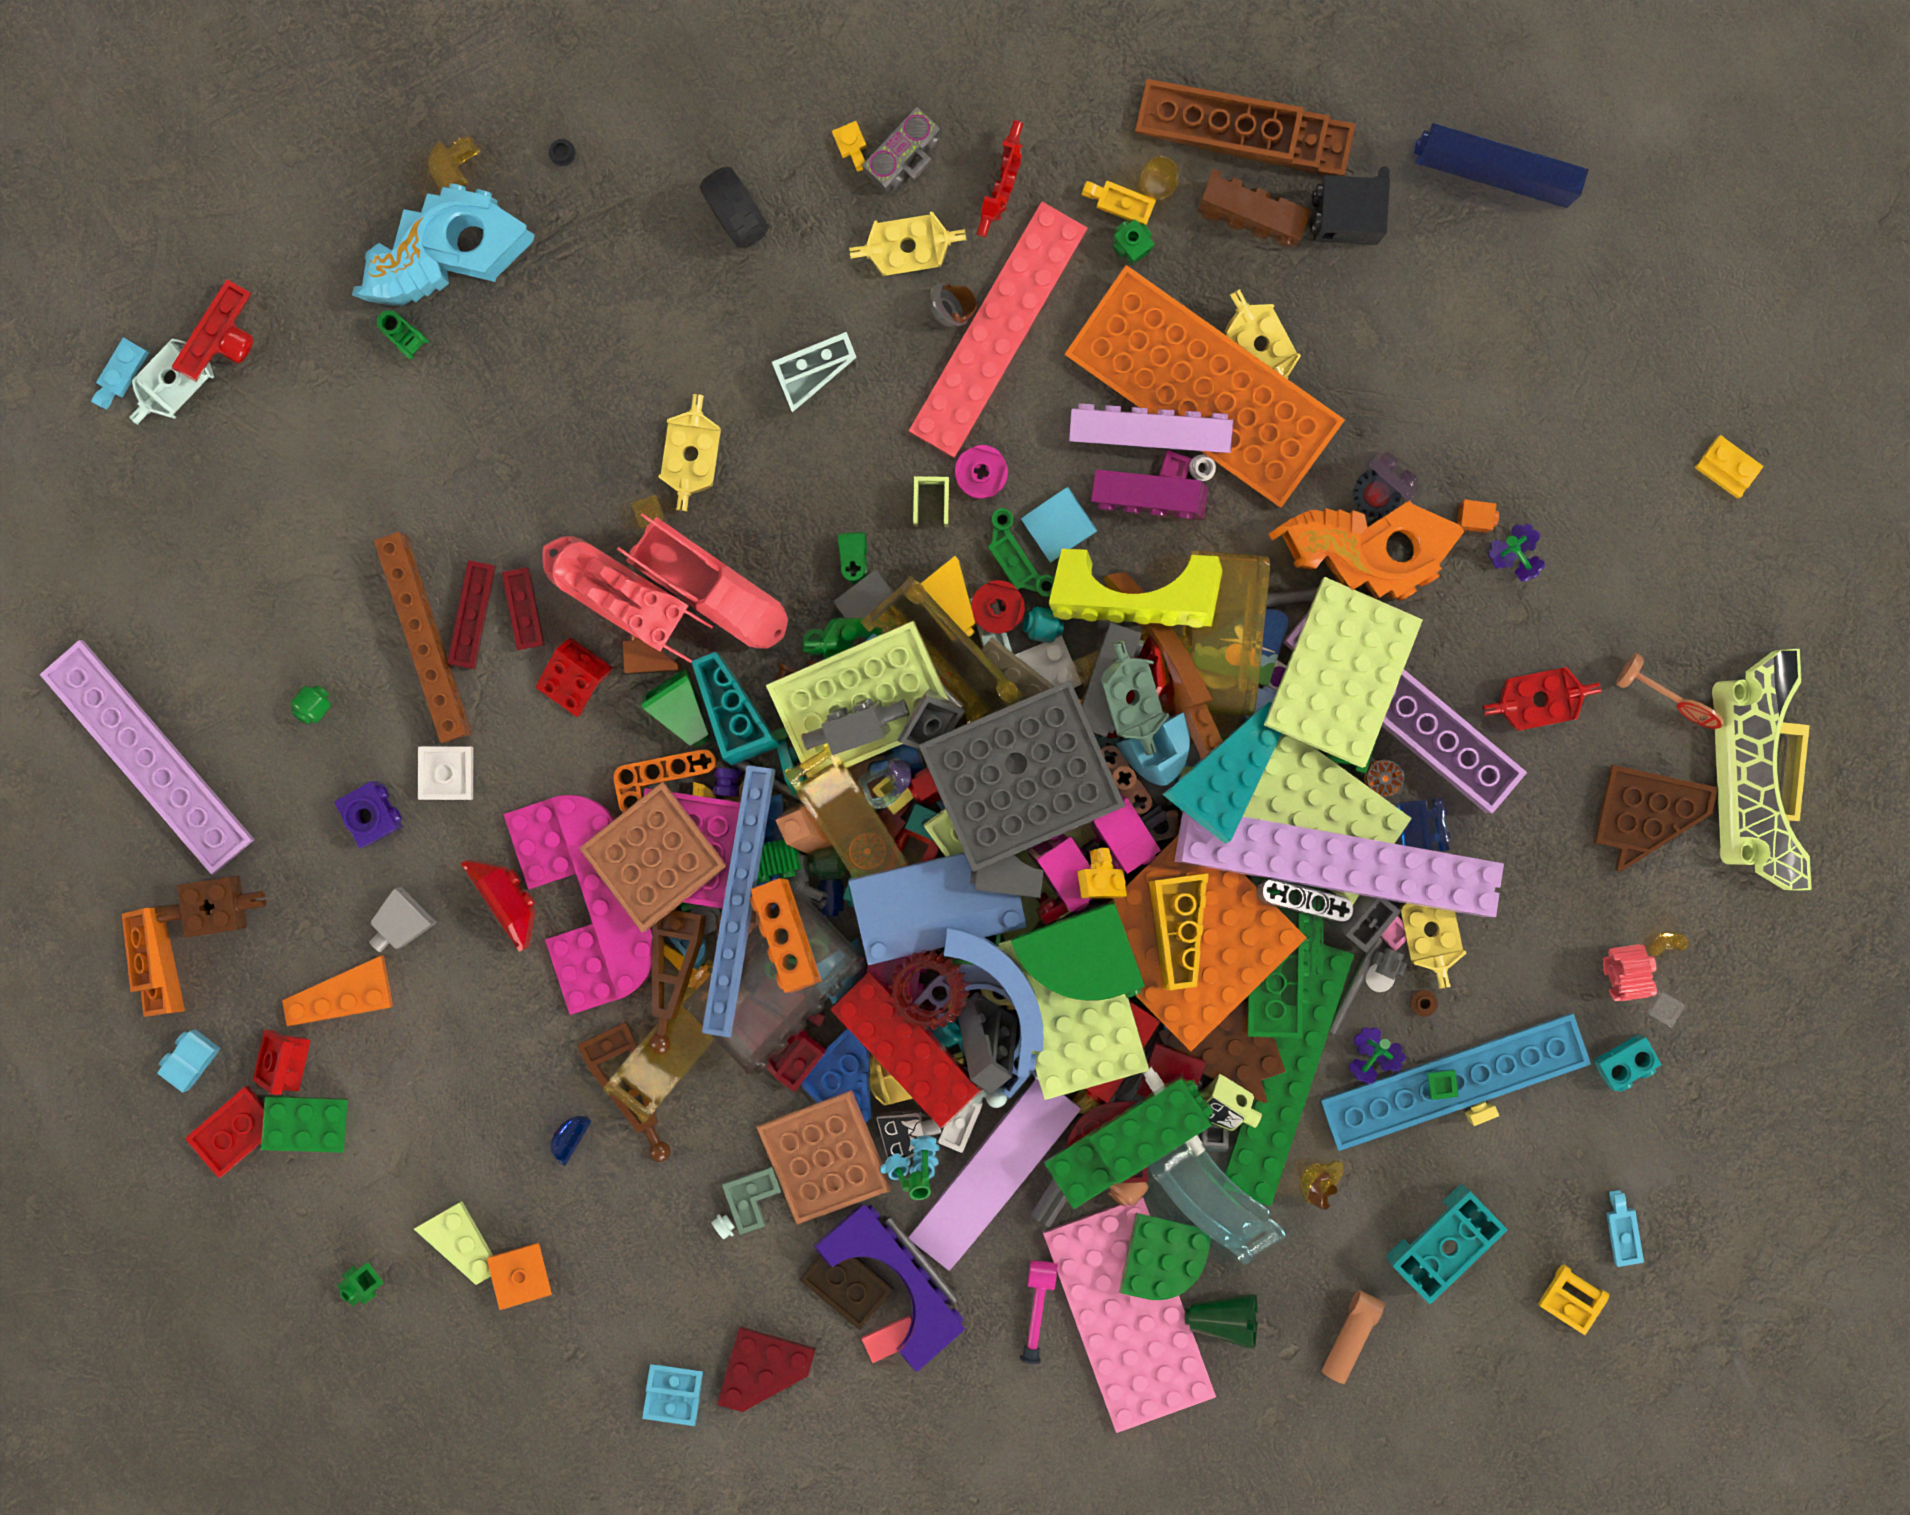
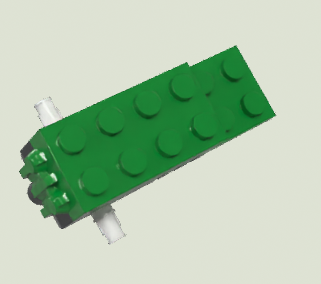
M1150 1067L1149 1071L1142 1072V1074H1144L1145 1080L1153 1092L1044 1162L1073 1209H1076L1115 1183L1120 1184L1184 1143L1188 1145L1190 1150H1193L1195 1156L1205 1151L1197 1135L1212 1126L1210 1115L1213 1110L1208 1102L1205 1103L1203 1100V1095L1198 1090L1194 1079L1186 1080L1181 1073L1164 1084L1157 1072H1154L1152 1067Z

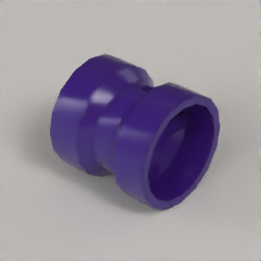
M715 768L714 776L717 778V782L713 786V794L739 797L740 788L737 786V783L741 779L742 770Z

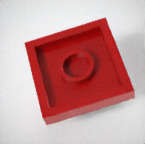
M264 1029L252 1081L271 1094L282 1095L283 1090L299 1092L311 1040L304 1037L285 1036L274 1030Z

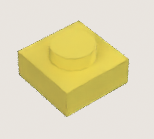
M1486 1101L1470 1106L1471 1110L1465 1112L1468 1121L1474 1126L1499 1116L1496 1107L1490 1102L1486 1103Z

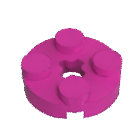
M978 445L960 455L955 466V476L958 486L966 495L975 499H986L994 497L1003 489L1008 478V468L1005 459L998 450L987 445ZM981 465L986 466V471L989 472L988 477L984 476L982 479H978L974 469H980Z

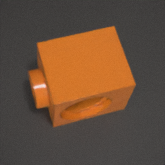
M1463 500L1459 502L1456 524L1460 525L1463 530L1488 533L1493 530V527L1498 525L1499 511H1496L1497 504Z

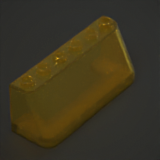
M1191 551V555L1218 556L1222 567V576L1212 627L1202 626L1195 628L1184 625L1180 641L1191 656L1213 699L1206 704L1210 714L1250 717L1254 714L1257 703L1270 572L1269 558L1267 556ZM1191 555L1188 557L1187 566H1188L1189 561H1190V559H1191Z

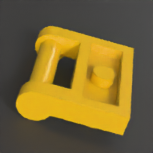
M1563 1264L1558 1268L1555 1278L1538 1302V1305L1586 1335L1607 1303L1609 1293L1603 1289L1598 1290L1573 1274L1571 1268ZM1565 1282L1593 1298L1592 1304L1589 1306L1564 1290L1562 1287Z

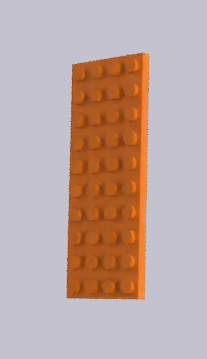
M1127 265L1123 268L1065 353L1067 357L1136 406L1148 408L1147 413L1158 414V409L1174 410V415L1185 416V411L1201 412V417L1212 418V413L1228 414V419H1233L1231 452H1201L1280 508H1282L1345 421V419Z

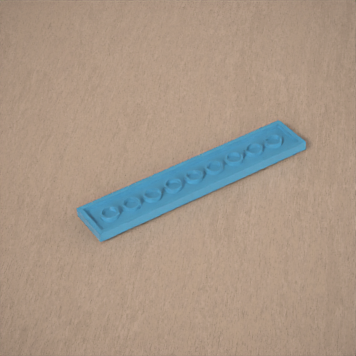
M1569 1013L1377 1079L1373 1084L1366 1083L1322 1098L1320 1102L1338 1151L1591 1065L1574 1014ZM1454 1069L1459 1097L1431 1100L1426 1072Z

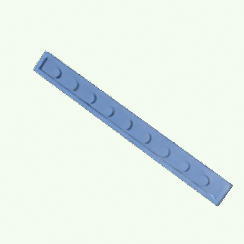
M748 765L746 767L702 1033L723 1037H731L753 908L750 897H752L750 889L755 888L757 884L775 770L771 768Z

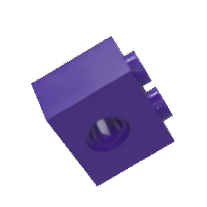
M370 781L334 802L346 828L351 832L359 848H366L403 827L400 822L402 816L395 806H391L388 797H390L388 790L382 783L379 784L378 781ZM364 809H368L371 812V819L368 823L364 822L361 817Z

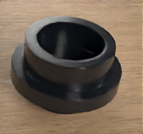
M558 139L551 144L549 157L554 164L567 166L575 159L576 151L570 141Z

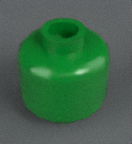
M315 685L314 688L303 686L290 703L293 709L291 714L306 725H309L310 722L314 724L319 723L331 707V703L327 699L329 693L318 685Z

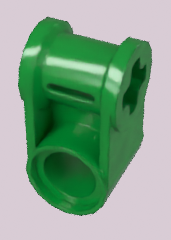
M383 311L377 318V325L380 331L410 360L414 358L413 354L423 343L427 344L429 342L420 331L394 311ZM396 318V328L390 331L387 330L388 320Z
M838 533L842 575L848 582L857 584L867 576L866 533ZM856 564L861 571H857L856 576L853 577L848 570H851L852 565Z

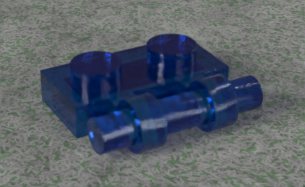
M1443 797L1432 799L1434 809L1427 810L1426 800L1398 803V809L1411 817V820L1402 832L1404 846L1433 851L1432 842L1438 841L1439 851L1450 850L1449 840L1451 835L1450 831H1447L1445 816H1448L1447 808H1444ZM1428 818H1435L1437 833L1430 834Z

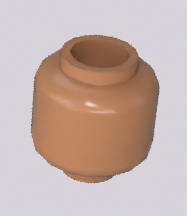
M1146 1182L1117 1183L1109 1187L1111 1190L1109 1195L1123 1207L1127 1205L1135 1206L1148 1190V1185Z

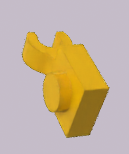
M854 121L833 130L832 134L842 158L850 155L856 171L863 170L862 165L865 163L861 150L866 149L867 146L857 122Z

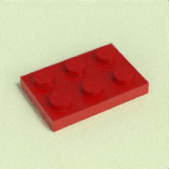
M247 1085L190 1133L185 1140L215 1175L221 1178L262 1143L265 1105Z

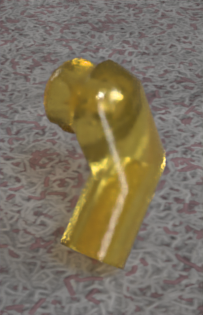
M1663 932L1646 950L1653 957L1658 958L1666 948L1678 949L1679 951L1685 950L1689 945V941L1682 933Z

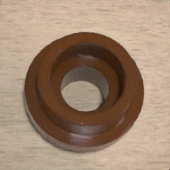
M1419 990L1411 997V1009L1419 1016H1430L1437 1009V998L1428 990ZM1423 999L1429 1001V1005L1426 1008H1421L1420 1002Z

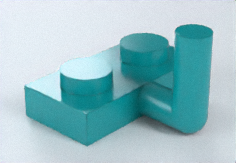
M786 738L778 740L777 742L780 747L777 750L784 778L792 796L803 793L802 788L811 786V783L807 776L803 777L800 766L795 765L799 758L794 746L789 747Z

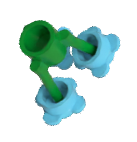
M922 1135L910 1141V1145L914 1146L913 1151L915 1155L913 1156L914 1162L912 1166L908 1167L911 1162L908 1157L903 1158L899 1153H896L887 1158L885 1164L880 1167L882 1174L887 1173L892 1180L899 1179L902 1184V1190L909 1191L910 1197L914 1200H923L930 1196L929 1179L935 1175V1166L939 1163L938 1158L935 1156L936 1151L939 1150V1145L936 1144V1138L928 1135ZM909 1170L910 1176L909 1179L906 1180L905 1175L908 1173Z

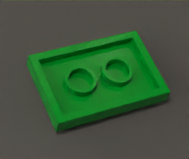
M266 1095L261 1150L344 1153L348 1098Z

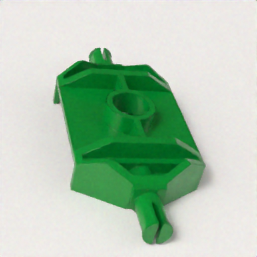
M890 617L832 618L819 641H803V651L819 652L827 659L852 648L854 640L858 637H865L867 641L873 633L879 636L895 629L896 626Z

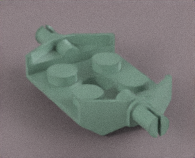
M1120 640L1117 643H1113L1117 658L1104 671L1101 678L1103 690L1117 735L1125 738H1136L1142 741L1145 755H1153V753L1157 752L1153 742V735L1156 734L1166 721L1169 714L1162 711L1149 664H1154L1152 660L1130 657L1127 653L1125 641ZM1130 690H1133L1134 700L1128 704L1126 702V695Z

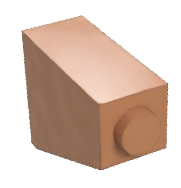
M815 797L791 806L776 819L786 844L802 852L814 855L836 845L835 841L831 842Z

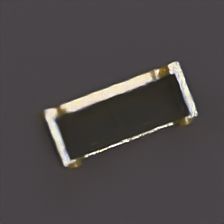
M912 576L908 577L886 595L861 621L869 632L878 627L883 629L881 631L882 634L914 621L941 683L964 705L963 709L965 711L961 718L965 716L967 724L1016 704L1022 696L1016 685L1008 680Z

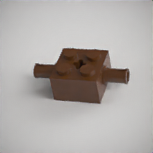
M240 876L177 885L179 904L157 906L156 914L168 913L167 915L157 916L159 923L182 919L184 937L186 938L247 928L245 909L266 907L267 900L255 901L256 898L266 897L263 890L242 894ZM210 904H214L215 909H211Z

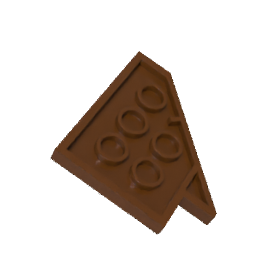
M1610 765L1593 843L1619 848L1615 871L1622 872L1711 815L1718 787Z
M1248 999L1243 1000L1192 1051L1170 1030H1164V1028L1158 1030L1163 1045L1206 1060V1066L1202 1074L1213 1079L1221 1074L1252 1093L1254 1099L1263 1103L1268 1102L1261 1080L1286 1072L1274 1037H1248Z

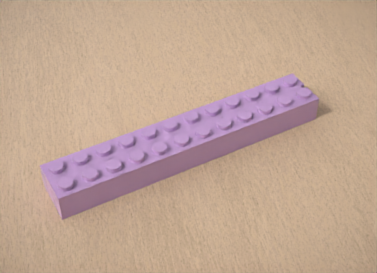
M1184 811L1182 812L1174 861L1482 917H1496L1500 893L1495 892V888L1501 887L1504 867L1503 863L1248 817H1242L1232 840L1224 844Z

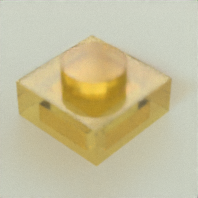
M656 494L631 503L640 529L646 528L651 523L641 516L642 513L653 521L656 517L666 521Z

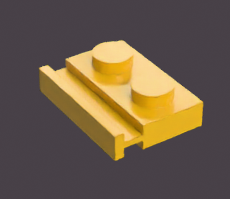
M1719 435L1694 468L1738 499L1742 497L1744 491L1750 486L1764 466Z

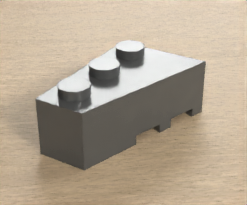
M976 992L956 1010L970 1080L992 1093L1012 1077L1018 1019Z

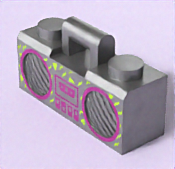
M916 107L862 165L863 172L886 194L891 189L896 190L902 184L905 173L912 180H915L932 162V159L925 152L927 150L933 151L940 143V128ZM917 156L920 157L912 168L908 167Z

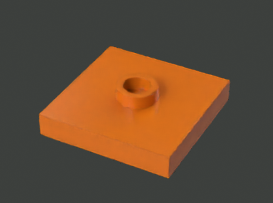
M539 1242L486 1257L499 1310L552 1295Z

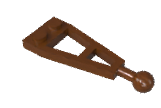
M672 910L652 927V1016L659 1017L657 1032L650 1039L649 1046L655 1054H665L670 1049L671 1041L667 1036L669 1019L677 1018L703 941L706 915ZM664 936L690 940L678 976L664 973ZM664 982L675 984L667 1009H664Z
M627 1021L579 1043L577 1046L591 1073L637 1133L645 1132L651 1145L649 1149L650 1157L656 1162L667 1160L670 1155V1147L666 1142L660 1141L655 1131L654 1125L658 1124L656 1111L639 1046ZM630 1050L639 1085L620 1094L598 1064ZM642 1094L648 1119L642 1122L626 1102Z

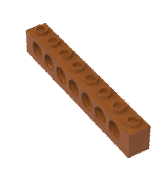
M397 532L374 540L440 743H449L473 735L450 664H447L448 658L408 536Z

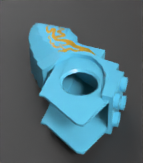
M450 183L449 188L442 187L440 196L427 193L421 213L403 210L393 250L378 243L365 253L366 264L362 286H355L353 288L352 295L377 304L403 306L412 300L417 302L424 295L428 297L435 289L441 291L449 284L448 271L496 282V278L533 243L535 235L526 229L527 225L502 210L497 205L498 200L491 198L492 194L490 192L476 189V192L473 193L466 191L464 186ZM476 226L483 229L481 243L474 250L468 252H461L457 245L458 237L465 228Z

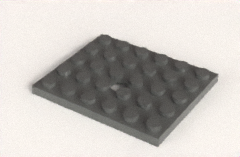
M1070 680L919 745L973 872L1125 807ZM1019 753L1026 758L1027 767L1021 774H1012L1007 770L1005 761L1010 754Z

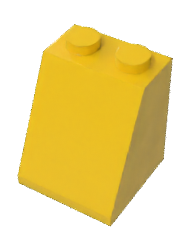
M954 556L913 591L954 642L960 640L963 643L974 634L972 628L975 627V621L959 560Z

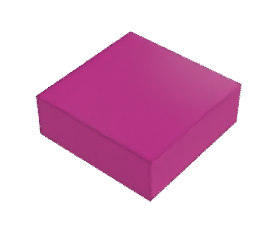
M1167 450L1159 476L1186 479L1192 458Z

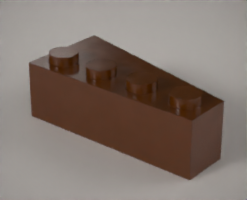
M1212 169L1197 210L1204 219L1214 222L1218 219L1227 222L1228 227L1236 230H1242V228L1250 230L1254 236L1266 239L1268 236L1277 239V243L1285 247L1297 246L1299 244L1311 212L1310 209L1281 197H1276L1275 200L1270 199L1271 195L1267 191L1260 188L1246 189L1242 184L1243 181L1234 177L1231 180H1225L1220 178V171Z

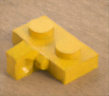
M1098 848L1090 851L1091 869L1077 871L1081 898H1122L1127 896L1123 869H1113L1109 848Z

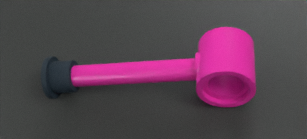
M1031 1260L1027 1286L1035 1288L1028 1342L1024 1346L1023 1355L1020 1356V1360L1024 1363H1041L1038 1340L1046 1290L1055 1289L1057 1263Z

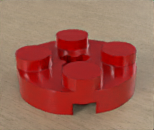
M994 580L984 584L976 591L972 599L971 609L975 623L982 630L991 634H1003L1013 630L1020 623L1024 615L1025 604L1020 592L1014 585L1006 581ZM997 600L1002 601L1001 605L1005 607V612L1000 611L999 615L994 614V610L990 608V604H995Z

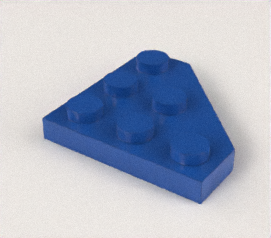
M847 1028L826 1049L825 1054L801 1083V1086L817 1103L852 1090L864 1121L867 1123L871 1119L870 1052Z

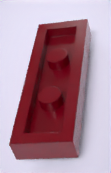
M526 567L502 572L517 650L521 651L545 646L530 568Z

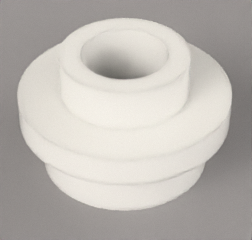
M1200 454L1191 460L1189 470L1194 479L1206 481L1215 474L1216 465L1214 460L1206 454ZM1200 463H1203L1205 465V471L1203 473H1201L1198 469Z

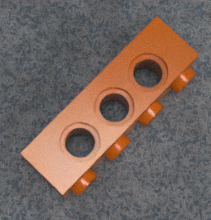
M779 878L750 889L752 897H750L751 905L754 911L759 914L761 920L759 922V929L762 936L767 939L769 945L767 953L770 961L773 964L775 963L778 972L776 980L780 989H783L784 993H793L822 982L788 879ZM774 904H777L780 908V913L776 918L771 915V908ZM783 929L788 933V940L784 944L779 939L780 932ZM791 955H794L797 959V965L793 970L788 966V959Z

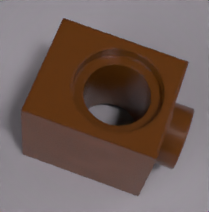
M1176 809L1165 811L1168 818L1165 819L1167 829L1164 833L1157 834L1153 828L1149 830L1155 842L1176 837L1179 834L1180 823Z

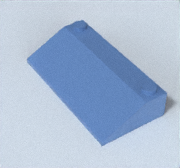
M965 852L848 880L868 965L945 947L948 926L964 929L982 937L1025 928L1027 926L1020 896L975 891V885L970 884L971 866Z

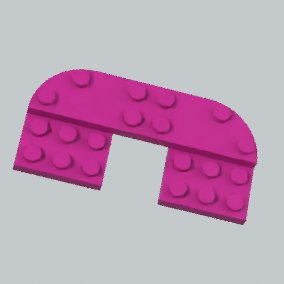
M580 795L556 796L504 814L528 889L576 874L593 923L545 940L569 1014L572 1015L621 999L637 990L647 980L652 970V927L644 933L639 930L579 849L616 819L614 815L604 805Z

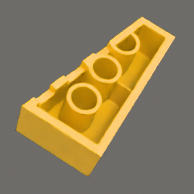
M1209 873L1149 881L1163 989L1165 990L1197 987L1201 952L1200 941L1203 933V912L1206 904V883H1208Z

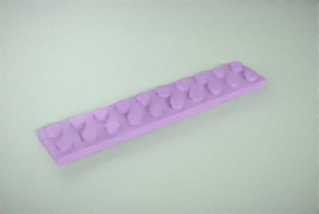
M83 640L76 642L40 674L211 875L216 874L255 840Z

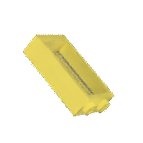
M1782 722L1777 751V776L1782 805L1790 825V821H1800L1810 725Z

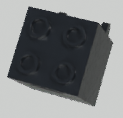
M1386 166L1381 167L1378 171V176L1374 178L1325 175L1321 183H1317L1316 190H1313L1312 207H1316L1315 216L1311 218L1310 233H1314V242L1378 245L1387 233L1390 189L1389 168Z

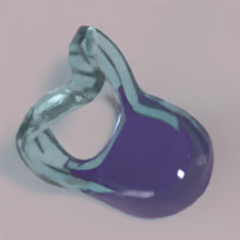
M893 758L888 762L886 769L870 771L859 777L858 783L860 787L864 788L863 791L870 806L880 809L893 804L906 790L911 781V770L906 761ZM879 777H888L893 784L891 793L884 797L872 799L867 783Z

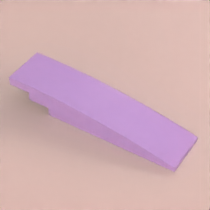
M1035 1078L1007 1114H1004L909 1235V1239L950 1271L1081 1110V1107L1066 1095L1045 1100L1040 1082Z

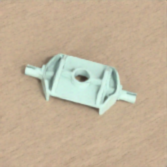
M171 339L132 380L133 390L139 401L137 403L139 407L129 418L137 425L151 412L175 419L176 416L174 414L194 392L209 377L214 378L210 362L197 382L173 370L172 364L186 342ZM173 370L176 374V379L173 383L166 384L164 376L166 372Z

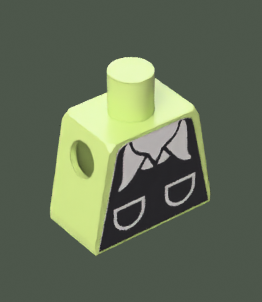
M1219 1074L1201 1091L1205 1103L1208 1102L1213 1110L1210 1115L1211 1123L1228 1130H1235L1243 1122L1254 1128L1259 1124L1262 1113L1251 1108L1254 1100L1253 1094L1225 1076Z

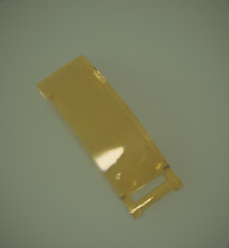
M828 744L823 746L824 750L794 769L790 767L784 771L787 779L797 791L799 798L819 824L853 878L910 865L860 785L839 755H832ZM830 759L832 761V764L805 781L801 782L799 780L801 776L826 760Z
M710 959L688 984L677 1018L669 1019L667 1036L670 1038L671 1046L668 1052L659 1055L650 1049L649 1042L657 1032V1023L603 1088V1091L608 1095L613 1094L636 1113L642 1123H645L717 1037V1035L702 1033L714 963ZM741 984L739 986L735 1013L751 993ZM621 1080H624L647 1099L650 1104L644 1107L618 1084Z

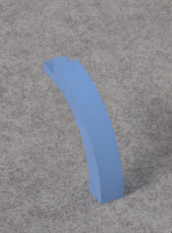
M948 926L944 956L959 958L981 967L997 979L1011 997L1021 1026L1017 1076L1028 1078L1029 1070H1035L1036 1054H1031L1032 1050L1043 1052L1044 1040L1040 1007L1028 978L1018 964L1004 950L990 940L976 933Z

